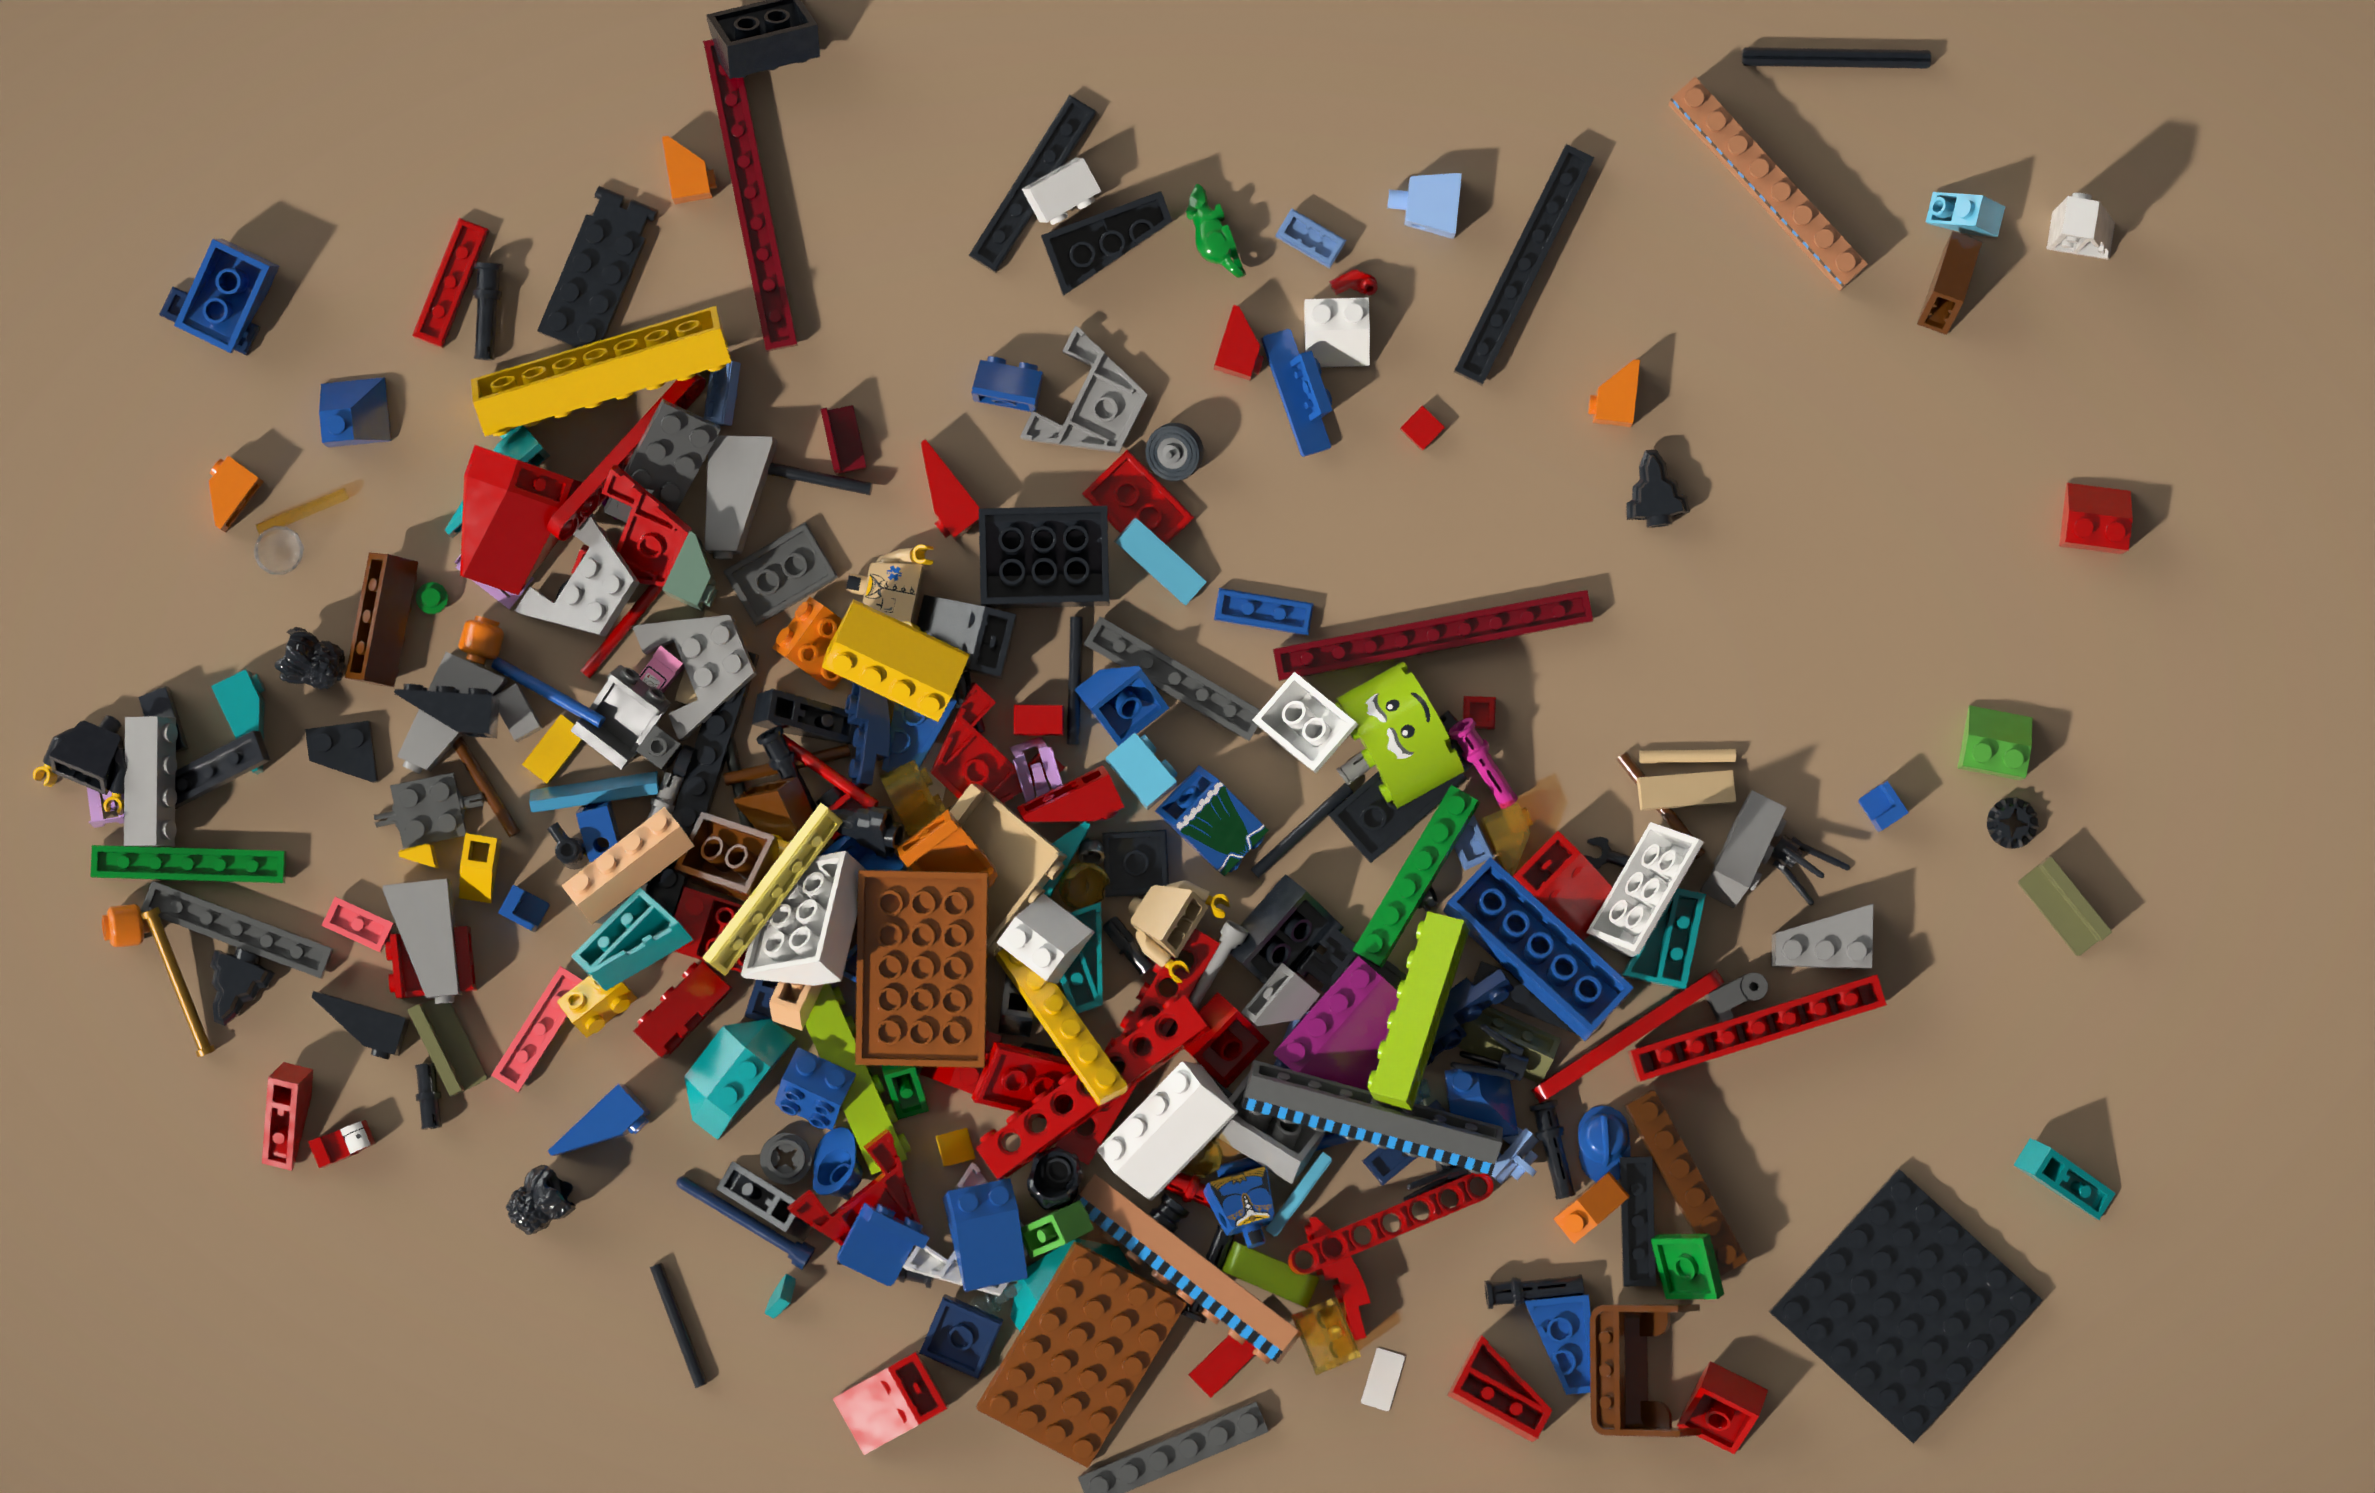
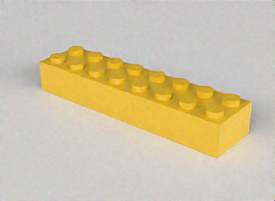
M713 306L471 379L472 398L484 436H502L515 427L522 425L524 427H532L539 424L545 418L552 416L555 418L565 417L575 409L582 407L587 409L595 408L605 400L612 398L625 399L633 395L635 391L645 388L647 390L658 389L665 382L675 379L678 381L688 380L694 377L695 373L705 370L710 372L718 371L724 368L726 364L732 362L717 308Z

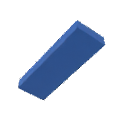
M1219 588L1214 620L1308 636L1314 603Z

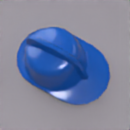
M1598 1106L1591 1108L1583 1115L1578 1127L1579 1159L1582 1170L1595 1182L1608 1172L1618 1180L1620 1179L1619 1157H1631L1630 1133L1627 1120L1620 1111L1613 1107Z
M840 1127L826 1133L815 1149L813 1189L817 1194L823 1196L832 1195L849 1200L853 1197L854 1190L861 1183L863 1169L856 1158L854 1134L849 1129Z

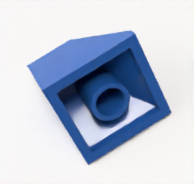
M385 377L321 384L319 416L322 443L329 448L391 441Z
M1139 666L1098 670L1074 689L1118 746L1134 733H1139L1169 709V706Z
M1460 1069L1445 1070V1086L1450 1113L1503 1127V1137L1518 1135L1509 1079Z

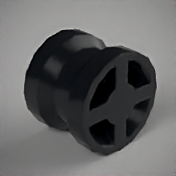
M1164 1194L1161 1197V1204L1158 1208H1153L1149 1214L1174 1233L1178 1228L1177 1223L1181 1218H1186L1189 1212L1167 1194Z

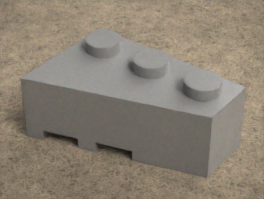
M1752 790L1744 801L1727 835V840L1713 863L1714 867L1711 874L1703 883L1700 892L1735 908L1748 889L1754 891L1762 875L1757 870L1761 862L1764 864L1768 862L1774 850V847L1769 844L1773 836H1780L1787 820L1782 818L1787 807Z
M1873 904L1772 934L1771 966L1844 969L1872 968Z

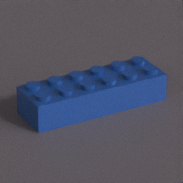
M1491 857L1456 892L1443 909L1447 916L1464 920L1469 928L1468 935L1585 1042L1627 998L1634 988Z

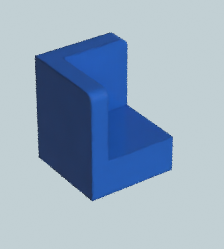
M1888 781L1858 799V803L1878 832L1909 813Z
M513 885L498 913L536 932L550 904Z

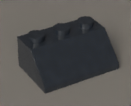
M765 0L706 15L719 63L730 79L743 78L749 74L765 70L771 71L781 66L804 63L810 59L820 57L818 24L801 0Z
M1285 874L1242 922L1240 926L1246 929L1249 934L1242 945H1238L1236 949L1232 948L1230 955L1260 982L1265 984L1282 963L1296 973V968L1312 948L1316 950L1320 944L1317 941L1336 919L1304 888Z

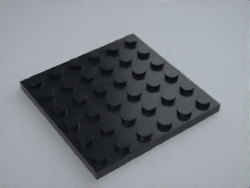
M1897 1169L1768 1312L1914 1444L2042 1302V1299L1900 1169Z

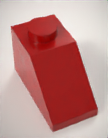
M1233 305L1214 364V370L1250 381L1253 373L1259 375L1264 356L1259 355L1260 345L1239 306Z

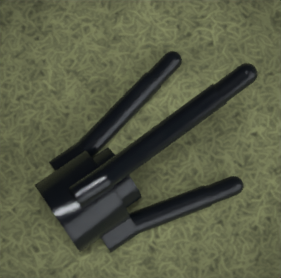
M1784 835L1771 854V857L1775 859L1772 865L1785 875L1809 905H1813L1814 900L1786 865L1792 868L1797 862L1817 877L1824 878L1823 872L1801 857L1802 851L1846 871L1850 870L1851 867L1828 854L1802 843L1795 837L1790 839Z
M1481 1024L1480 1029L1508 1048L1510 1053L1503 1051L1500 1061L1466 1051L1460 1052V1056L1496 1067L1497 1069L1466 1063H1450V1067L1454 1069L1499 1076L1511 1081L1513 1079L1521 1081L1529 1057L1522 1055L1523 1047L1511 1043L1487 1025Z
M1402 1151V1156L1411 1157ZM1436 1162L1437 1173L1408 1184V1190L1421 1186L1424 1187L1405 1196L1403 1201L1457 1180V1177L1467 1175L1468 1170L1455 1165L1445 1166Z

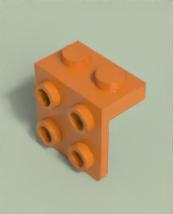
M809 597L806 602H803L797 608L795 617L788 627L779 632L772 649L793 662L827 689H834L843 678L822 668L826 650L842 619L823 604Z

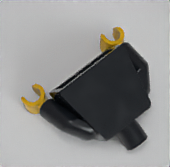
M106 715L99 726L87 721H80L74 728L54 736L43 758L45 764L34 770L33 778L36 781H41L43 775L47 773L44 786L51 787L57 782V775L105 795L110 791L112 796L104 801V810L110 813L111 804L117 801L119 804L117 815L124 814V800L121 798V795L124 794V779L127 765L125 762L123 740L117 734L122 726L116 718Z

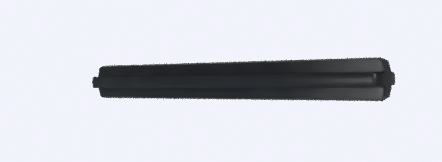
M1746 47L1742 50V64L1744 66L1927 69L1931 66V52L1929 50Z

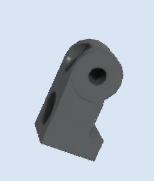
M1752 972L1705 995V998L1718 1023L1734 1017L1730 1010L1731 1008L1745 1001H1755L1763 998L1768 991V983L1763 975Z

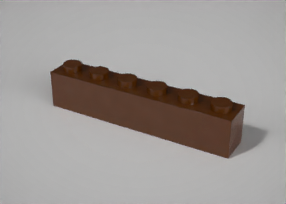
M1650 1090L1623 1105L1693 1234H1710L1720 1276L1747 1262L1748 1260L1655 1090Z

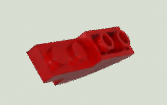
M1315 1216L1309 1217L1310 1224L1304 1226L1308 1242L1332 1232ZM1328 1239L1324 1246L1326 1253L1332 1257H1336L1341 1253V1244L1336 1239ZM1350 1256L1317 1270V1276L1323 1274L1325 1281L1335 1278L1338 1280L1339 1284L1333 1285L1337 1304L1344 1303L1346 1315L1341 1316L1345 1335L1352 1334L1354 1341L1366 1338L1359 1306L1371 1303L1359 1269L1352 1257Z

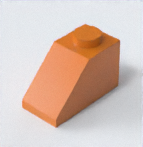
M663 136L662 141L674 203L680 204L713 198L711 189L717 188L714 169L708 170L704 160L671 137Z
M1632 360L1598 387L1596 395H1590L1588 414L1594 415L1593 423L1624 427L1632 426L1640 360Z
M227 456L225 460L221 458L215 463L210 471L212 477L209 480L215 526L225 533L264 482L230 456Z
M1608 1172L1561 1209L1554 1217V1221L1575 1244L1630 1196L1614 1176Z

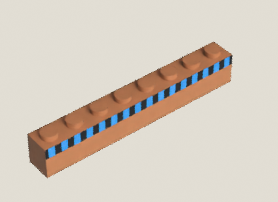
M1696 77L1690 80L1671 98L1668 105L1839 291L1868 265L1867 262Z
M1094 1174L1074 1202L1081 1200L1084 1209L1089 1214L1091 1224L1095 1223L1103 1229L1100 1235L1114 1246L1120 1242L1129 1250L1125 1255L1140 1266L1144 1261L1154 1268L1151 1272L1152 1276L1164 1285L1171 1281L1180 1288L1176 1294L1190 1305L1194 1301L1205 1308L1202 1314L1217 1325L1221 1320L1228 1325L1230 1329L1227 1333L1241 1344L1245 1340L1256 1347L1252 1353L1266 1364H1269L1271 1360L1279 1364L1302 1334L1293 1325L1096 1174Z

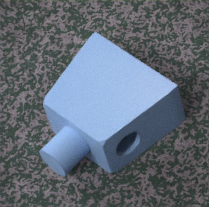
M1462 174L1410 176L1408 191L1389 189L1387 208L1406 210L1404 224L1406 226L1454 238Z

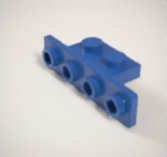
M1290 329L1263 336L1261 342L1301 456L1306 457L1330 449L1331 443L1322 417L1333 411L1331 407L1332 397L1328 389L1324 387L1319 361L1314 358L1312 350L1299 354Z

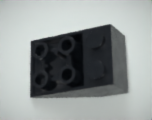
M924 595L916 624L920 627V631L969 653L964 671L1002 680L1017 615L989 607Z
M404 684L403 689H395L394 694L463 736L497 738L500 700L494 697L488 689L469 688L468 694L460 693V690L456 689V687L436 686V692L427 691L428 688L418 684Z

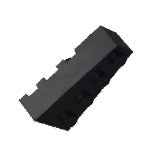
M1162 191L1041 235L1063 296L1172 222Z

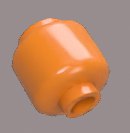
M476 615L474 620H467L465 622L458 647L462 652L467 653L466 660L484 665L486 659L495 660L498 657L504 639V631L499 628L500 622Z
M137 904L111 906L107 911V915H102L104 940H109L110 944L116 948L141 945L144 940V933H150L147 920L142 919L141 908Z

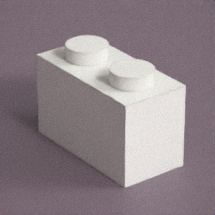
M1075 158L1022 188L1039 222L1047 223L1050 221L1051 225L1067 218V211L1077 206L1078 209H1082L1095 201L1093 196L1101 192L1084 158Z

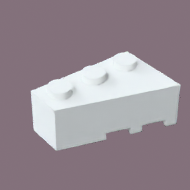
M2073 193L2072 197L2067 196L2052 212L2047 249L2109 260L2115 222L2100 201L2091 200L2092 196L2089 194Z

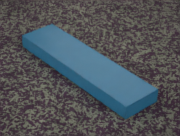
M658 772L530 790V809L534 813L655 795L659 793Z

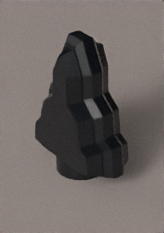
M1657 449L1645 450L1639 465L1640 480L1632 487V500L1626 503V520H1646L1647 528L1673 525V516L1690 513L1687 496L1680 494L1677 481L1668 476L1666 463Z
M890 807L831 810L843 820L837 832L854 838L861 846L873 850L877 856L885 859L892 857L895 849L903 841L905 833L904 824L895 821L894 813Z
M236 947L234 955L214 950L210 964L215 971L212 984L217 991L213 1002L214 1022L226 1026L239 1015L244 1002L254 1000L260 989L268 988L275 973L258 965L261 956Z

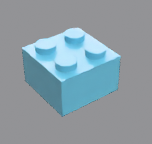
M1134 733L1106 757V762L1143 806L1149 810L1177 786V781L1174 778L1178 776V773L1166 759L1160 762L1156 758L1154 753L1157 752V748L1145 734L1139 738Z

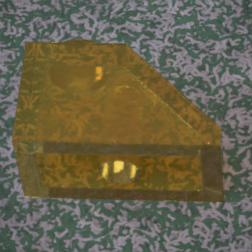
M1519 803L1481 819L1501 867L1511 876L1516 871L1530 836L1529 826L1533 825L1527 808L1521 809Z

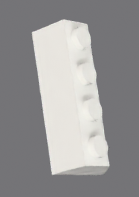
M1182 1061L1097 1151L1118 1177L1148 1200H1153L1238 1111L1202 1065Z

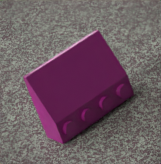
M1358 956L1273 1054L1293 1071L1369 1091V1076L1373 1070H1377L1380 1060L1377 1057L1379 1045L1388 1036L1387 1022L1390 1012L1396 1010L1398 1005L1397 990Z

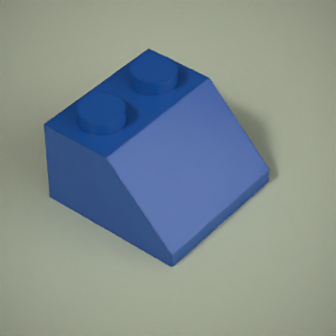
M988 356L987 361H979L971 392L975 402L1027 412H1037L1043 381V372L1037 371V365L1020 362L1019 367L1006 365L1007 360L992 356Z

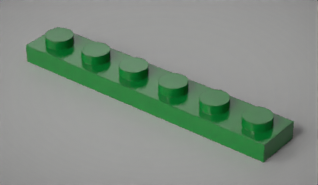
M1453 785L1450 786L1353 949L1355 953L1381 968L1384 966L1481 803L1479 800Z
M92 845L90 877L285 883L287 851Z

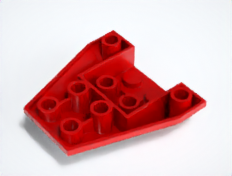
M474 445L464 474L460 576L519 595L559 540L547 530L550 518L583 482Z

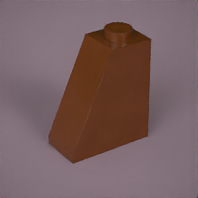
M1952 231L1942 252L1917 322L1918 325L1947 335L1965 300L1982 241L1974 239L1967 234Z
M798 777L753 785L733 799L735 805L757 830L781 836L787 842H791L813 814V810Z

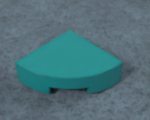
M786 1274L781 1279L769 1299L764 1314L774 1319L791 1303L796 1278Z

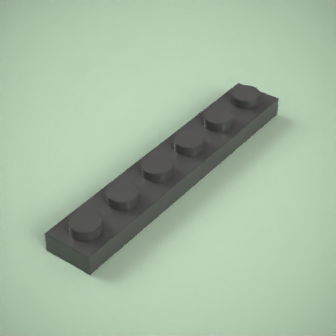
M1098 618L1084 642L1085 646L1121 667L1139 666L1153 686L1245 740H1251L1258 728L1253 719L1261 710L1106 619Z
M155 881L151 882L141 908L142 912H146L159 907L161 913L158 915L161 919L323 979L334 950L331 947Z
M1255 1401L1078 1476V1480L1084 1493H1126L1269 1431Z

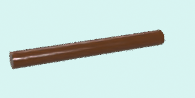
M460 736L453 744L454 750L509 838L515 836L520 832V829L462 736Z
M848 744L811 753L824 763L851 757ZM798 759L794 761L798 769L808 767ZM766 763L724 773L723 777L725 785L729 786L775 775L778 772L770 768L769 764Z
M1627 752L1616 759L1636 785L1639 777H1646ZM1672 808L1656 809L1672 830L1694 837ZM1702 846L1695 856L1696 860L1706 853Z

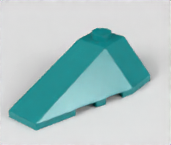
M523 425L512 428L510 432L500 436L502 440L493 450L537 467L550 456ZM463 501L445 528L447 534L452 538L462 531Z

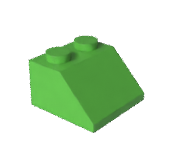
M1969 705L1957 768L2015 780L2025 779L2032 748L2033 717Z

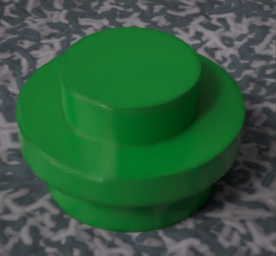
M428 582L418 589L416 603L423 612L437 614L447 606L448 593L439 583Z

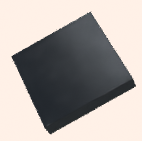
M1166 830L1102 833L1105 854V897L1146 895L1154 885L1166 886L1169 884Z

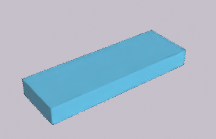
M1134 518L1114 541L1185 606L1207 582L1137 518Z
M1324 1152L1320 1153L1276 1213L1273 1220L1265 1228L1267 1232L1274 1237L1280 1233L1332 1162L1331 1157Z

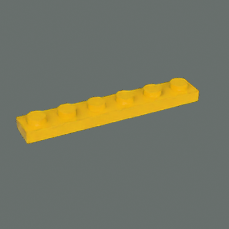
M1004 948L996 954L997 961L1097 1104L1100 1106L1125 1093L1128 1085L1057 984L1045 981Z

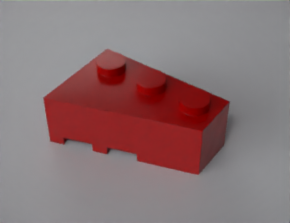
M702 961L699 965L694 962L682 974L684 980L676 988L672 985L659 999L662 1002L653 1011L649 1009L637 1022L639 1025L633 1030L660 1058L667 1059L733 989L706 962Z
M1483 1335L1476 1339L1447 1396L1530 1442L1538 1439L1552 1412V1409L1525 1380L1523 1381L1510 1367V1364L1491 1347Z

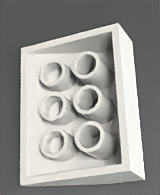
M1650 822L1586 933L1613 951L1628 957L1639 955L1704 842L1695 837Z
M847 851L817 856L748 946L741 976L747 979L814 986L841 981L858 913V870L866 869Z

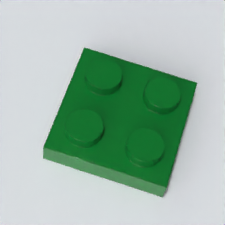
M1658 1234L1651 1238L1665 1299H1719L1725 1295L1710 1234Z

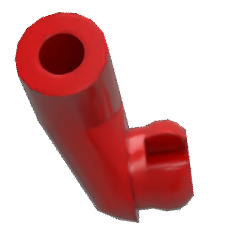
M1353 269L1329 281L1336 296L1348 289L1371 296L1378 289L1375 277L1358 269Z

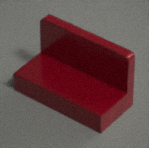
M850 405L828 410L827 407L821 408L835 474L839 475L866 469L867 465L854 406Z

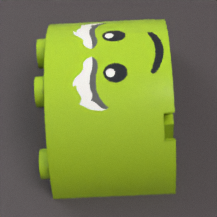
M1404 662L1393 666L1335 699V705L1358 724L1350 735L1354 741L1357 739L1361 740L1365 747L1361 751L1363 758L1369 768L1375 766L1380 774L1383 784L1378 787L1387 803L1393 800L1397 809L1465 772L1457 751L1451 747L1450 737L1413 673L1410 672L1408 674V667Z

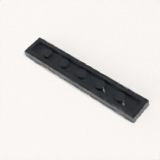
M1069 95L969 254L970 258L997 273L1034 214L1022 188L1067 162L1097 114V111Z

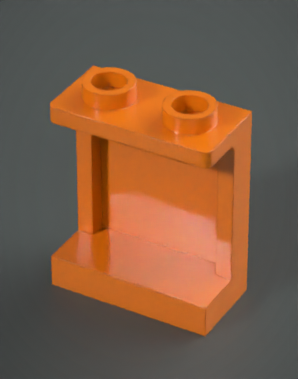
M948 809L897 848L900 859L907 867L910 866L913 871L989 872V888L995 883V878L998 876L995 866Z

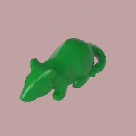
M1195 184L1189 197L1186 215L1188 219H1193V224L1196 228L1195 243L1198 252L1206 261L1224 266L1235 277L1241 278L1245 276L1246 273L1237 253L1228 224L1224 226L1221 224V221L1225 220L1221 205L1217 204L1215 210L1211 209L1208 205L1206 190L1200 184Z

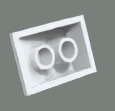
M1295 672L1253 719L1273 740L1315 773L1320 770L1358 726L1352 718Z

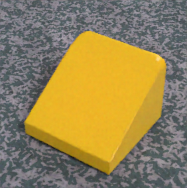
M427 843L398 852L401 858L439 869L435 849L431 844Z
M968 1128L935 1136L944 1167L976 1159Z

